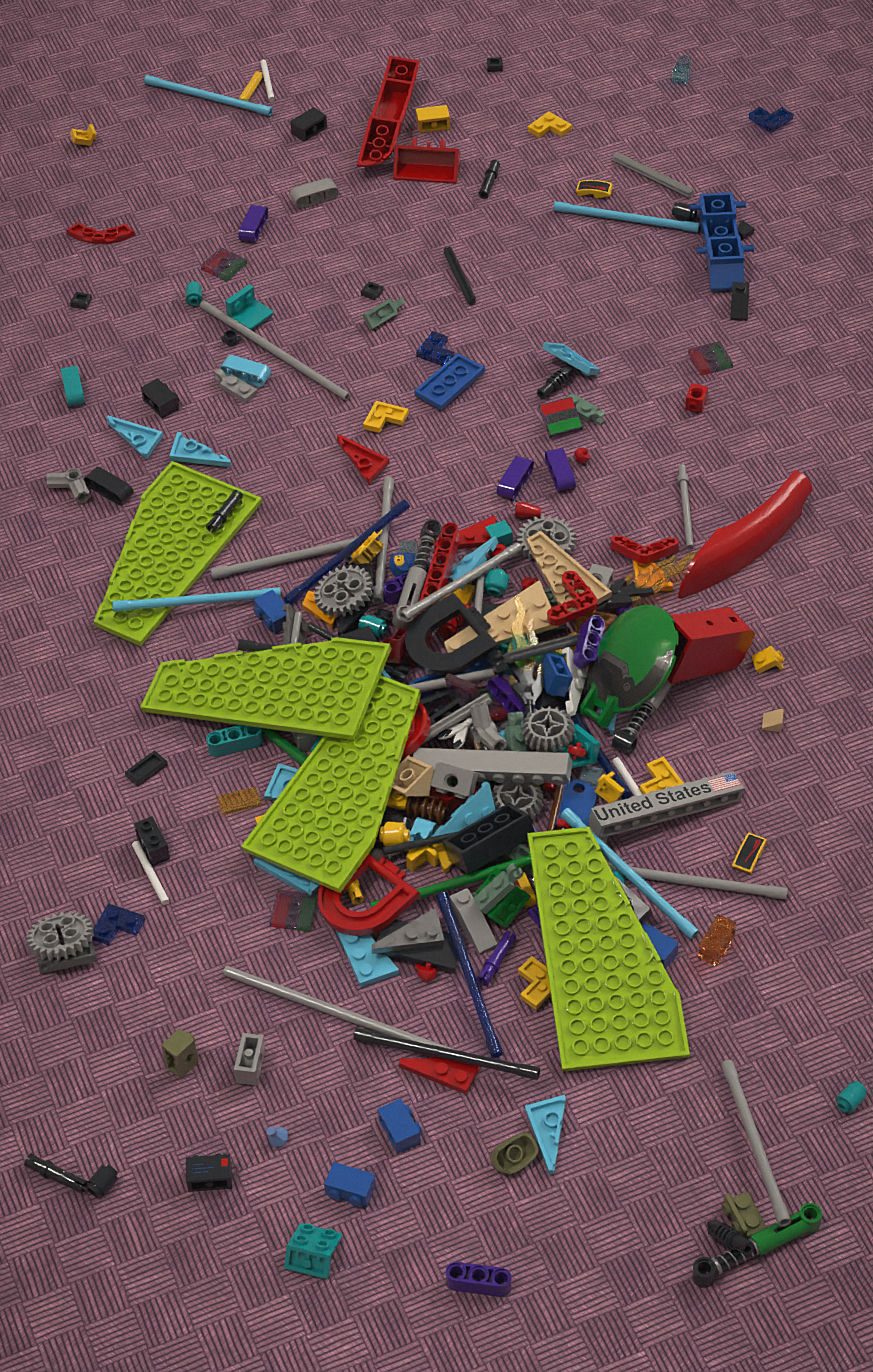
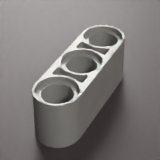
M325 178L293 188L290 192V197L297 208H304L336 198L339 190L331 178Z

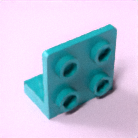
M250 284L225 300L227 315L250 330H253L274 315L273 310L255 300L254 286Z
M574 724V736L569 745L576 746L577 742L582 743L581 748L586 750V755L584 758L578 756L577 760H573V754H570L572 768L596 763L601 743L578 724ZM563 747L562 751L556 750L555 753H568V747Z
M300 1223L287 1244L284 1269L328 1279L332 1255L342 1239V1233L336 1232L333 1229L315 1227L308 1223Z

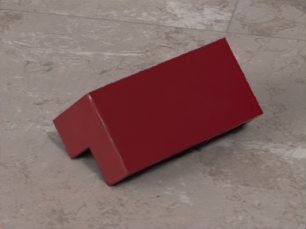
M398 628L390 638L383 640L382 643H388L392 648L386 662L399 664L404 658L407 629Z

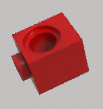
M691 383L686 395L685 410L698 413L703 412L708 399V386Z

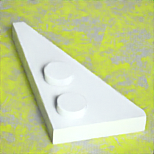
M570 647L562 649V654L567 659V666L573 676V680L567 692L569 691L570 700L566 701L567 714L573 716L577 711L587 672L586 669H580L574 664V654Z

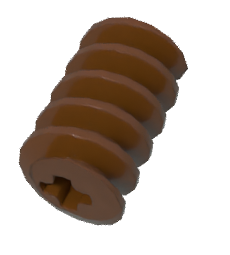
M409 796L406 804L407 816H414L415 819L422 817V819L432 822L437 821V824L441 826L448 817L450 802L444 807V800H441L437 805L436 798H433L430 803L429 796H426L424 800H421V796L416 798Z

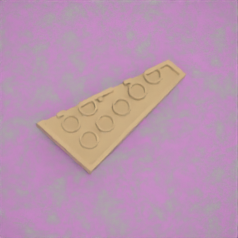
M542 531L526 539V544L558 605L573 599L562 585V574L566 571L578 573L597 597V605L612 597V591ZM576 590L575 592H576V593H583L584 591H583V590ZM569 608L568 611L575 612L577 609Z
M540 580L483 616L491 625L487 632L498 645L511 642L514 634L525 638L558 627L550 625L547 621V611L551 608V605ZM468 626L444 642L447 653H450L478 635Z

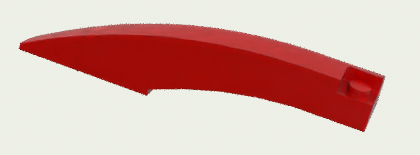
M389 56L379 95L369 117L357 167L378 165L392 154L408 110L420 65L419 60Z
M794 470L766 502L740 520L724 528L719 527L690 562L685 578L682 579L678 598L683 599L725 580L751 564L778 542L802 515L803 505L813 491L809 479L801 472Z

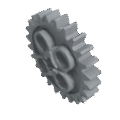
M541 515V519L534 517V521L528 519V524L523 523L522 528H519L517 543L522 546L523 556L528 555V560H532L533 556L526 544V539L539 531H542L570 556L571 551L575 550L576 533H574V527L570 528V523L565 524V519L558 521V516L554 519H551V515L547 519L543 515Z
M344 565L342 570L336 568L334 573L329 571V576H323L324 581H318L320 586L315 587L317 592L314 593V600L319 610H322L324 614L328 613L329 616L334 614L335 617H338L342 613L343 617H345L346 612L352 615V610L359 611V606H365L364 601H370L368 596L373 595L371 591L374 589L373 581L364 568L360 570L359 566L353 568L350 565L346 569Z
M71 911L66 915L61 912L58 916L53 913L51 918L45 916L44 921L38 920V925H32V930H28L29 935H26L28 949H30L31 954H34L35 957L41 956V960L48 957L49 961L56 957L57 961H59L63 956L65 959H68L70 954L76 956V951L83 952L82 947H89L88 942L93 941L94 930L92 922L90 923V919L86 918L85 915L79 916V912L72 915ZM56 927H60L64 945L60 944Z

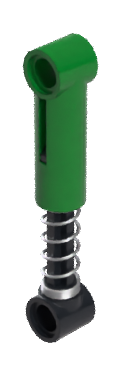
M806 1203L801 1206L799 1211L790 1215L791 1223L789 1225L781 1227L776 1222L750 1235L748 1240L754 1244L752 1246L754 1250L749 1256L743 1255L738 1250H731L730 1252L725 1251L722 1256L717 1255L716 1258H698L693 1264V1282L700 1288L710 1287L723 1270L730 1269L735 1264L738 1265L742 1260L746 1261V1258L754 1257V1254L761 1257L805 1233H815L819 1230L821 1224V1208L817 1204ZM809 1216V1217H813L814 1219H813V1220H809V1219H807L806 1217ZM704 1270L707 1271L708 1274H701L699 1271Z

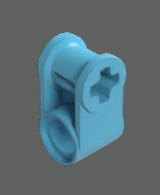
M417 817L410 831L409 842L432 837L437 830V823Z

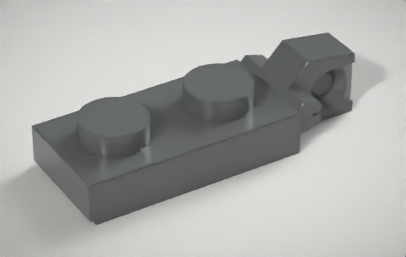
M88 944L89 947H82L83 952L76 951V956L68 955V959H65L64 956L59 961H57L56 957L49 961L48 957L44 960H41V958L37 959L40 974L96 962L93 944Z

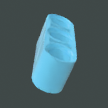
M229 355L219 368L227 376L233 374L247 384L262 387L271 375V369L267 365L234 355Z

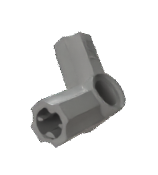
M71 468L66 473H47L48 488H68L72 492L75 501L81 504L87 502L91 497L80 469Z
M476 703L470 706L474 724L472 734L477 744L483 743L489 750L503 751L507 747V741L498 734L495 724L491 721L487 703Z

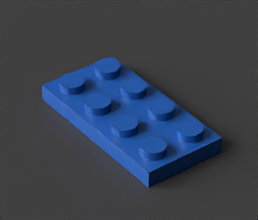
M457 353L414 390V396L439 410H443L485 373V367Z

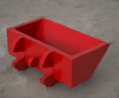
M412 138L411 146L395 145L393 180L457 184L461 151L460 149L446 148L445 140H441L440 148L431 147V142H427V147L417 146L416 138Z

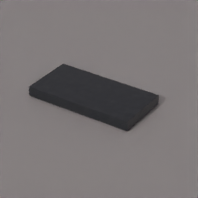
M395 919L390 925L381 930L378 941L405 926L408 922ZM442 931L444 945L378 954L425 966L426 963H430L433 968L455 973L466 937Z

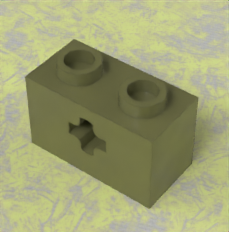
M179 1028L161 1047L165 1067L182 1079L199 1061L194 1036L189 1032L185 1033Z

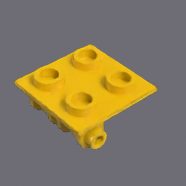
M383 530L378 534L374 531L350 556L352 560L348 564L350 565L352 562L355 564L371 562L372 558H375L383 549V542L376 540Z

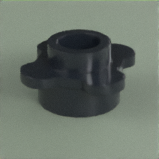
M230 329L224 332V335L221 336V341H225L228 346H233L236 342L241 341V336H238L235 330Z
M378 609L377 613H374L377 618L385 620L386 623L389 620L393 621L392 611Z

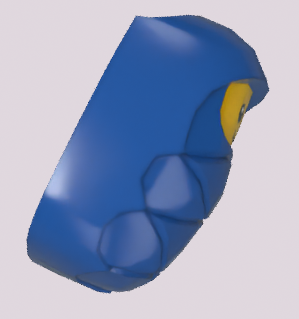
M395 553L390 557L389 569L395 578L407 573L409 568L414 566L413 562L416 560V553Z

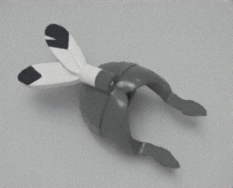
M472 715L467 717L463 723L456 724L440 732L437 735L438 739H447L456 735L453 742L455 749H459L464 742L474 747ZM509 721L504 722L499 728L496 726L497 732L504 730L505 726H509Z

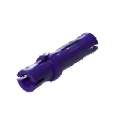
M510 931L504 933L490 958L485 960L484 968L476 978L478 983H481L484 979L483 986H487L494 973L499 971L502 960L516 940V936L513 933L510 938L508 937L511 933Z

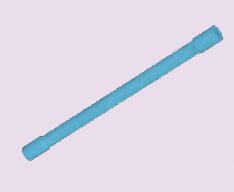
M146 75L144 83L147 85L162 87L243 108L262 115L271 116L273 108L270 106L239 100L162 80L158 77Z
M557 201L554 203V211L576 213L680 229L688 232H699L700 223L604 210Z
M280 587L204 595L112 601L113 612H123L136 609L254 600L272 589L281 598Z
M566 808L560 815L572 828L587 827L570 808ZM592 831L603 856L666 914L689 939H693L699 930L678 913Z

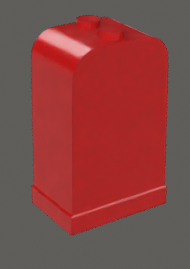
M731 607L678 615L672 614L671 617L675 622V630L678 631V645L675 646L674 655L676 660L667 678L668 682L674 684L679 681L735 669L743 661L754 639V631Z

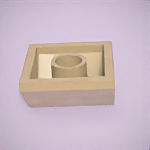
M408 755L399 764L392 790L405 796H429L434 768Z

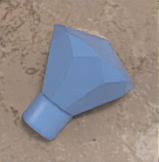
M269 1127L267 1129L269 1143L275 1148L281 1147L287 1142L288 1131L283 1127Z

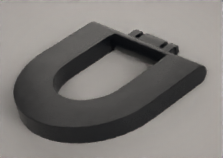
M454 593L415 617L409 625L405 637L406 649L412 663L426 673L440 676L462 672L487 657L490 651L499 648L497 642L487 632L491 628L487 620L477 611L475 606L467 609ZM458 615H461L478 635L450 653H436L426 645L428 636L435 629Z

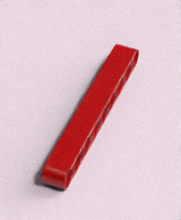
M448 522L442 527L419 601L443 588L448 583L460 543L458 526L453 522ZM432 633L427 638V646H429ZM405 646L404 652L408 665L417 668L410 660Z

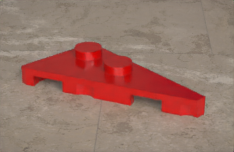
M340 434L337 436V443L367 483L370 484L390 463L389 458Z
M495 516L460 530L458 549L479 548L491 538L486 532V526L496 523ZM438 541L434 544V551Z
M443 1058L400 1059L399 1068L466 1095L481 1069L480 1066Z

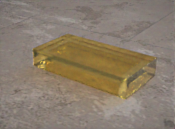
M256 787L217 796L222 815L261 806Z

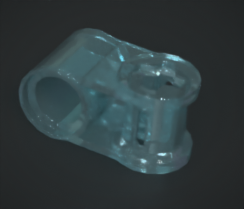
M680 56L677 59L676 65L672 70L671 82L688 83L691 74V58L689 56Z

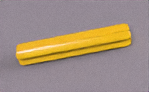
M256 71L240 95V100L248 102L263 78L262 72Z

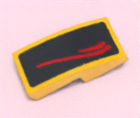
M599 180L579 181L576 193L578 196L593 194L595 199L608 197L611 194L613 184Z
M748 832L732 867L752 875L767 839Z

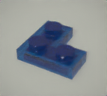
M758 107L749 113L748 118L771 133L793 120L794 114L783 107L773 113Z
M432 331L416 351V357L443 366L455 356V353L443 348L448 342V336Z
M108 903L93 928L94 937H92V940L109 946L118 930L137 936L146 920L145 915Z

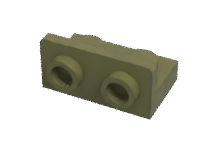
M748 1191L733 1197L729 1193L724 1194V1200L721 1204L725 1216L730 1217L732 1228L740 1231L743 1238L748 1240L750 1235L766 1228Z

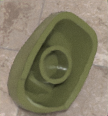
M526 1132L516 1134L502 1141L493 1149L490 1154L491 1164L495 1170L501 1173H515L528 1165L537 1156L538 1146L531 1134Z

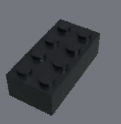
M507 803L443 840L442 843L449 861L470 874L479 870L483 865L493 862L500 855L510 852L517 845L527 842L528 833H535L529 814Z

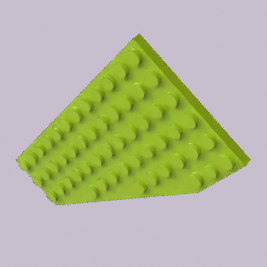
M171 461L141 496L139 508L131 522L123 550L110 577L104 600L100 604L94 619L95 627L142 646L175 606L113 612L112 601L184 596L262 504V498ZM233 490L240 491L243 494V498L227 516V521L221 524L215 533H211L213 528L209 532L206 529V525L213 518L214 512L221 508Z
M335 637L331 638V641L304 645L300 642L272 646V649L248 653L237 651L216 654L213 658L161 662L140 708L142 712L355 740L392 648L388 643Z
M381 675L355 740L323 736L241 845L242 850L341 893L374 847L421 697L420 690Z
M581 827L528 833L527 838L562 1072L689 1057L690 1051L680 994L661 963V959L649 936L642 928L618 879L610 869L590 828Z

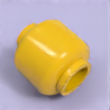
M386 822L380 828V842H383L385 847L409 842L410 830H407L406 825L402 822Z

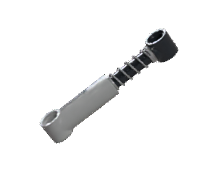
M427 520L420 532L421 542L419 543L420 547L417 549L418 553L415 555L416 560L413 562L414 566L409 568L392 622L396 628L407 629L413 620L411 618L403 622L399 617V612L419 601L427 576L425 571L427 570V560L430 558L429 554L432 551V546L436 543L442 531V526L437 520ZM409 595H411V600H410V603H409V606H408V605H406V604H407Z
M666 680L651 699L647 698L641 703V707L637 708L633 715L634 717L630 719L623 730H617L611 744L613 748L627 754H632L637 744L638 731L642 730V725H645V720L649 719V714H654L673 684Z

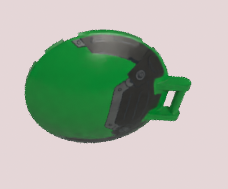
M640 605L625 611L609 624L603 632L598 647L597 659L588 666L587 685L589 692L579 707V712L582 715L589 716L599 726L606 728L616 713L618 714L626 710L630 712L641 707L643 701L647 698L651 699L660 690L676 660L674 655L675 646L678 645V631L675 630V622L668 612L658 606ZM595 705L603 709L601 714L593 710Z

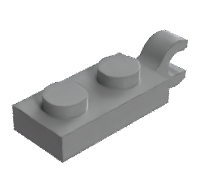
M222 369L214 372L217 375L215 381L220 383V388L245 404L257 395L256 388L233 374L227 376Z

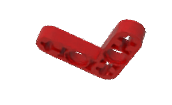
M615 535L610 539V548L638 563L648 564L676 553L679 550V540L669 537L643 546L627 537Z
M566 571L562 574V585L573 599L550 608L547 611V621L550 625L559 626L592 613L597 609V597L575 571ZM576 590H583L584 592H583V593H576L575 591H576ZM575 608L577 609V611L570 612L568 611V609Z

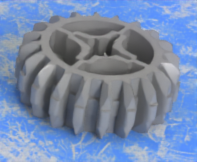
M550 705L548 709H544L541 706L540 710L534 708L533 713L528 712L521 726L526 746L530 745L531 750L536 749L537 752L552 751L555 753L556 750L562 751L563 747H568L569 742H572L574 736V722L571 720L570 714H566L565 710L559 711L558 707L552 709Z
M505 781L498 783V786L493 788L492 796L495 810L510 803L529 814L532 821L535 820L536 816H539L543 808L544 797L541 788H538L537 784L531 782L519 784Z

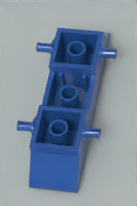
M733 192L700 194L697 203L689 204L690 211L698 210L703 247H696V253L705 254L710 291L732 290V282L744 283L743 254L744 252H754V245H743L736 223V208H746V201L736 202L733 198Z

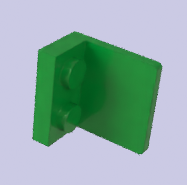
M498 868L492 871L473 897L501 873ZM514 884L515 888L486 913L504 928L510 924L531 897L516 884Z

